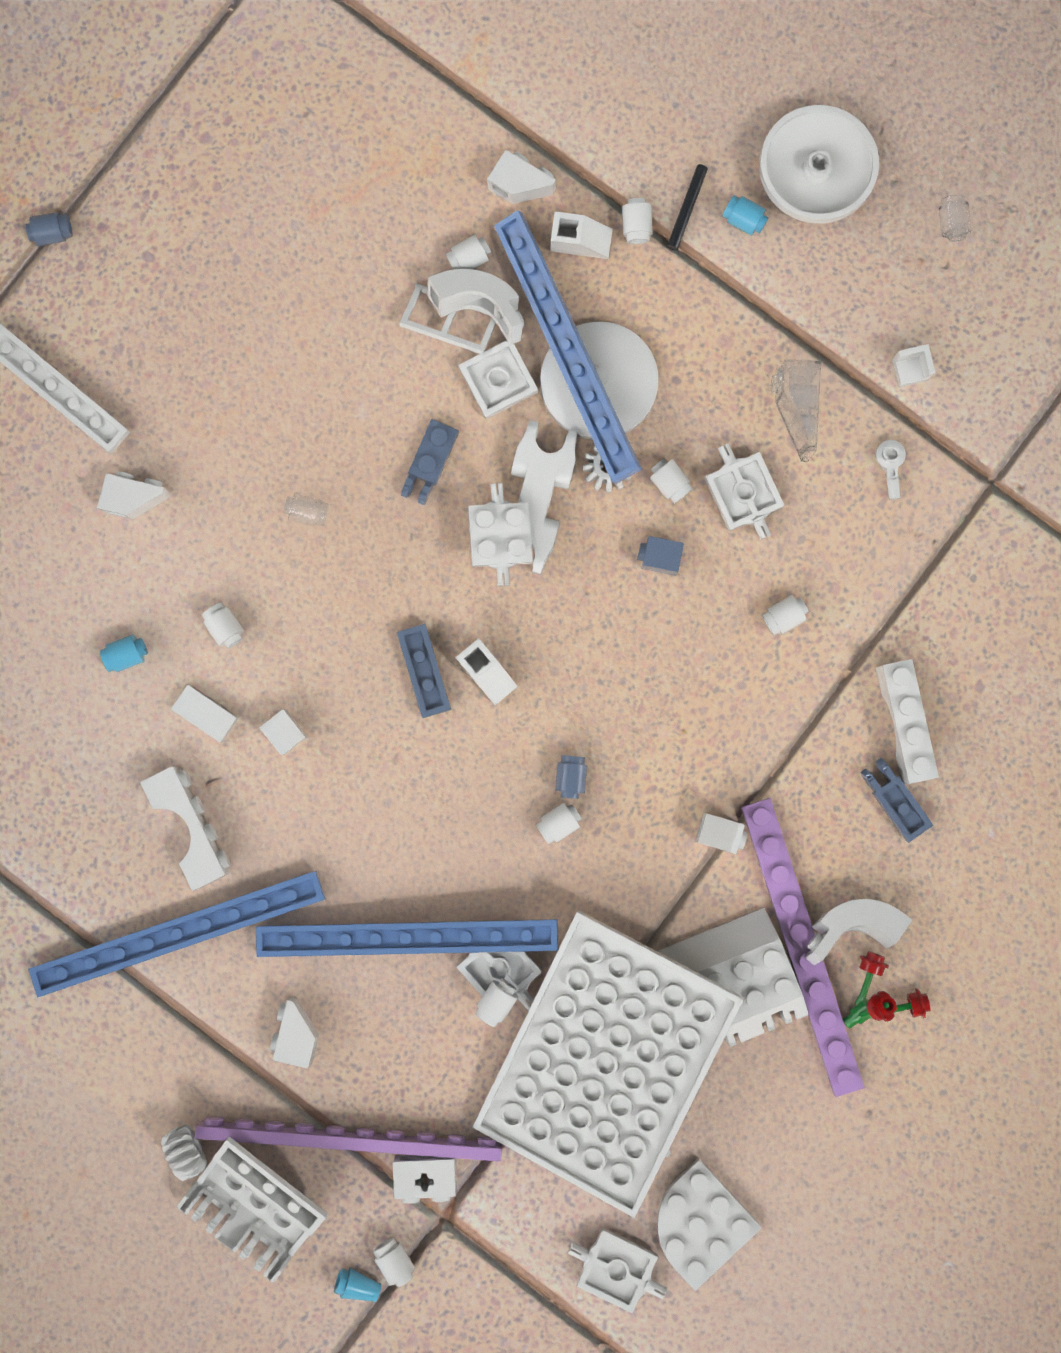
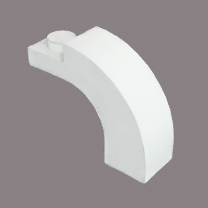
M453 269L428 277L427 296L440 317L463 309L479 310L495 320L510 345L521 341L524 320L518 311L519 296L505 281L490 273L474 269Z
M857 899L842 903L823 915L812 926L819 933H816L808 943L807 947L810 951L805 958L813 965L820 963L839 937L847 931L866 933L887 949L898 942L912 922V919L899 909L882 901Z

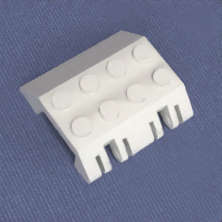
M765 908L657 950V952L745 997L725 1036V1040L730 1047L737 1045L733 1034H737L740 1043L764 1034L763 1022L768 1031L774 1030L775 1023L771 1016L774 1013L779 1012L786 1024L793 1022L790 1011L793 1012L796 1020L809 1015L804 996L789 959Z
M228 1137L213 1157V1160L177 1206L180 1211L187 1215L202 1195L205 1196L204 1201L191 1216L194 1222L203 1216L206 1212L205 1209L211 1202L221 1210L210 1220L205 1229L210 1234L226 1214L230 1217L215 1235V1238L234 1253L247 1236L252 1233L253 1237L239 1254V1257L243 1260L249 1257L259 1240L267 1245V1250L255 1262L254 1269L258 1272L275 1251L277 1253L276 1257L263 1273V1276L272 1283L282 1273L292 1256L309 1235L312 1236L328 1216L324 1210L230 1137Z

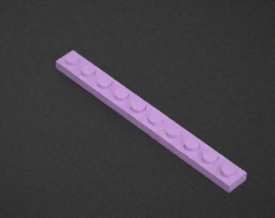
M771 798L743 806L741 810L795 977L804 996L809 1014L808 1017L835 1097H839L864 1089L865 1087L824 961L813 965L805 958L810 951L807 945L815 936Z
M206 1117L205 1121L202 1120L196 1126L195 1139L226 1141L230 1137L236 1142L487 1161H501L502 1144L490 1137H478V1141L466 1140V1136L451 1134L445 1139L435 1138V1134L429 1132H419L417 1136H405V1132L401 1130H388L387 1134H378L372 1128H357V1132L344 1131L345 1127L336 1125L327 1126L326 1130L314 1129V1125L308 1123L296 1124V1127H284V1123L280 1121H267L266 1125H257L251 1119H237L235 1123L224 1122L222 1117Z

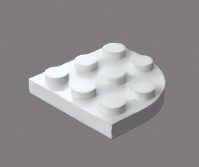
M699 1158L670 1184L662 1197L658 1210V1236L662 1250L669 1263L694 1291L762 1229L761 1225Z

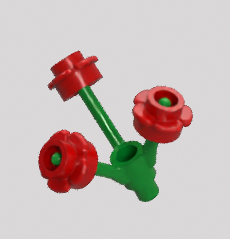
M870 951L867 952L866 956H860L862 961L859 968L866 971L867 974L861 992L855 1002L856 1005L850 1009V1014L843 1018L848 1028H852L857 1023L863 1024L871 1018L877 1021L884 1020L888 1022L895 1017V1012L909 1009L913 1018L920 1016L923 1019L926 1018V1012L931 1011L930 1002L927 994H921L919 989H915L913 993H908V1003L896 1005L895 1000L885 991H879L867 1000L866 996L873 975L883 976L885 968L888 969L889 965L884 963V956Z

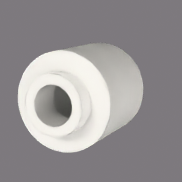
M644 198L629 199L628 204L622 206L623 236L626 237L628 244L650 242V235L653 234L652 206L650 203H645Z
M474 234L451 247V251L445 255L453 269H475L489 261L487 255L491 253V250L483 237L478 239Z
M664 458L651 469L654 474L650 479L667 500L671 499L674 504L693 489L689 484V478L673 459L667 462Z
M790 595L767 609L768 612L763 614L762 617L770 632L775 636L778 633L782 635L807 621L805 614L809 613L801 597L795 599L793 595Z
M222 602L215 604L202 614L205 620L204 625L219 647L226 646L229 649L243 639L241 634L244 632V629L230 608L225 607Z
M563 802L540 818L542 821L537 823L536 826L548 844L554 841L558 843L580 828L578 821L582 818L573 804L567 807Z
M501 979L500 982L493 980L477 1004L478 1010L475 1013L477 1017L492 1027H496L498 1022H503L518 999L515 993L516 987L504 979Z
M394 1237L385 1240L373 1250L376 1256L374 1261L389 1286L396 1284L397 1287H400L413 1278L411 1273L415 1267L401 1243L396 1242Z

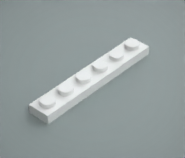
M0 324V362L112 454L129 435L130 431Z

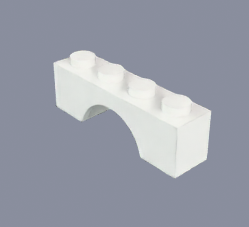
M909 659L876 667L881 694L888 705L896 736L895 756L901 780L904 784H911L939 778L913 660Z
M172 766L141 781V786L152 809L171 810L180 815L188 825L191 836L190 847L179 865L191 890H198L230 874L228 867L231 866L229 858L224 850L219 851L214 841L218 839L216 831L211 823L206 824L202 816L205 809L199 797H193L189 786L192 785V782L186 770H180L179 766Z

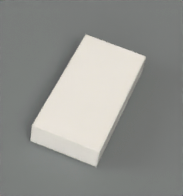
M190 685L186 686L171 708L172 711L220 743L223 742L238 720V717Z

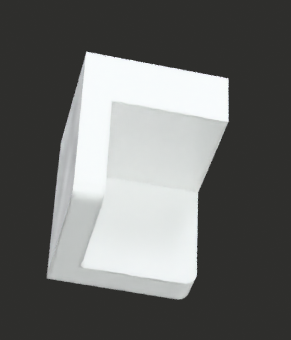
M929 344L900 350L892 359L899 388L926 382L935 374Z
M282 709L259 727L280 755L286 754L298 743L304 742L309 738L288 710Z

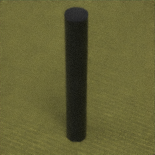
M698 164L696 166L667 244L669 249L677 251L708 170L704 165Z

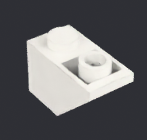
M505 150L487 178L488 190L511 204L550 196L556 191L554 175L543 167L537 169L529 164V160L518 152L512 154Z
M555 211L550 252L609 259L613 229L585 215Z
M117 471L116 476L106 473L97 508L104 513L135 519L168 499L170 492L162 487V482L145 478L144 482L133 480V475Z
M479 638L455 657L494 705H497L518 687Z
M704 813L695 842L736 854L738 849L743 850L748 832L743 831L744 824Z
M290 997L286 1004L281 1003L277 1016V1021L281 1022L279 1033H274L270 1051H274L273 1061L308 1069L313 1062L319 1033L296 997Z

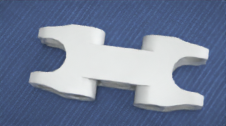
M530 420L526 432L518 444L511 475L525 478L518 503L529 502L531 544L535 553L532 573L541 575L544 565L553 551L560 524L558 520L546 518L554 486L569 490L576 461L575 446L577 432L569 430L563 447L557 452L546 453L536 443L539 422Z

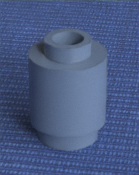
M53 212L32 216L29 219L30 223L26 224L27 236L30 242L34 241L37 246L65 242L66 238L73 237L72 226L67 213Z
M561 755V763L558 762L555 791H561L562 798L578 799L579 793L585 794L587 776L585 757Z

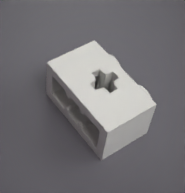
M395 1155L393 1160L394 1199H402V1203H417L420 1201V1198H432L434 1202H446L451 1200L450 1197H456V1158ZM422 1173H427V1177L430 1179L429 1184H424L423 1179H420Z

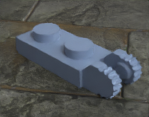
M431 419L409 469V476L402 489L401 496L408 498L411 495L418 478L426 482L419 494L418 503L426 504L433 486H436L458 437L459 430Z
M880 758L876 761V765L888 780L886 784L880 787L874 775L867 769L860 773L867 785L872 789V794L905 841L909 843L931 828L933 824L901 778L896 776L888 764Z

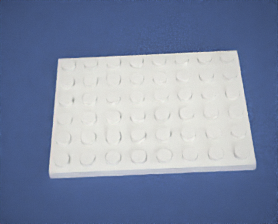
M578 911L472 1128L635 1218L745 997L593 917Z

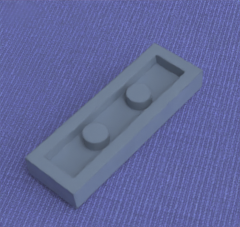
M426 624L397 632L422 718L451 710Z

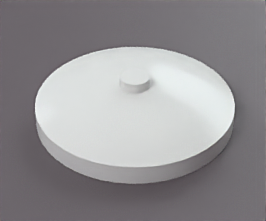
M828 105L801 107L783 116L769 131L760 154V178L771 201L785 214L807 223H831L854 213L870 195L879 171L877 146L866 126L847 111Z
M589 322L578 325L576 328L627 434L646 418L657 395L658 369L653 354L637 334L621 325L610 322ZM549 349L543 361L540 377L541 393L545 406L553 419L566 431L577 432L578 437L593 440L551 349Z

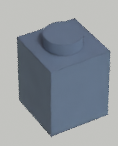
M649 536L647 542L641 543L637 560L643 561L641 569L676 576L679 571L684 543Z

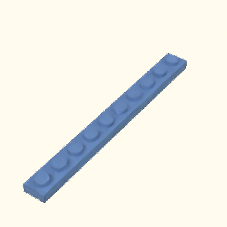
M517 210L494 225L611 481L618 484L642 470L641 465L523 213Z
M317 871L55 959L28 970L38 998L320 902L326 898Z
M558 919L256 927L257 957L559 950Z

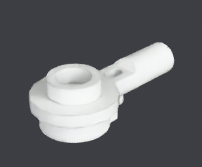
M887 440L881 443L876 450L875 456L881 469L886 471L889 500L901 498L898 467L903 464L906 456L904 447L896 440Z

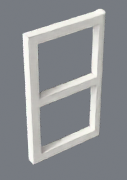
M417 283L400 321V326L483 355L495 328V320L491 318L480 345L448 334L457 311L448 314L441 331L409 321L420 293L427 294L428 291L427 286Z

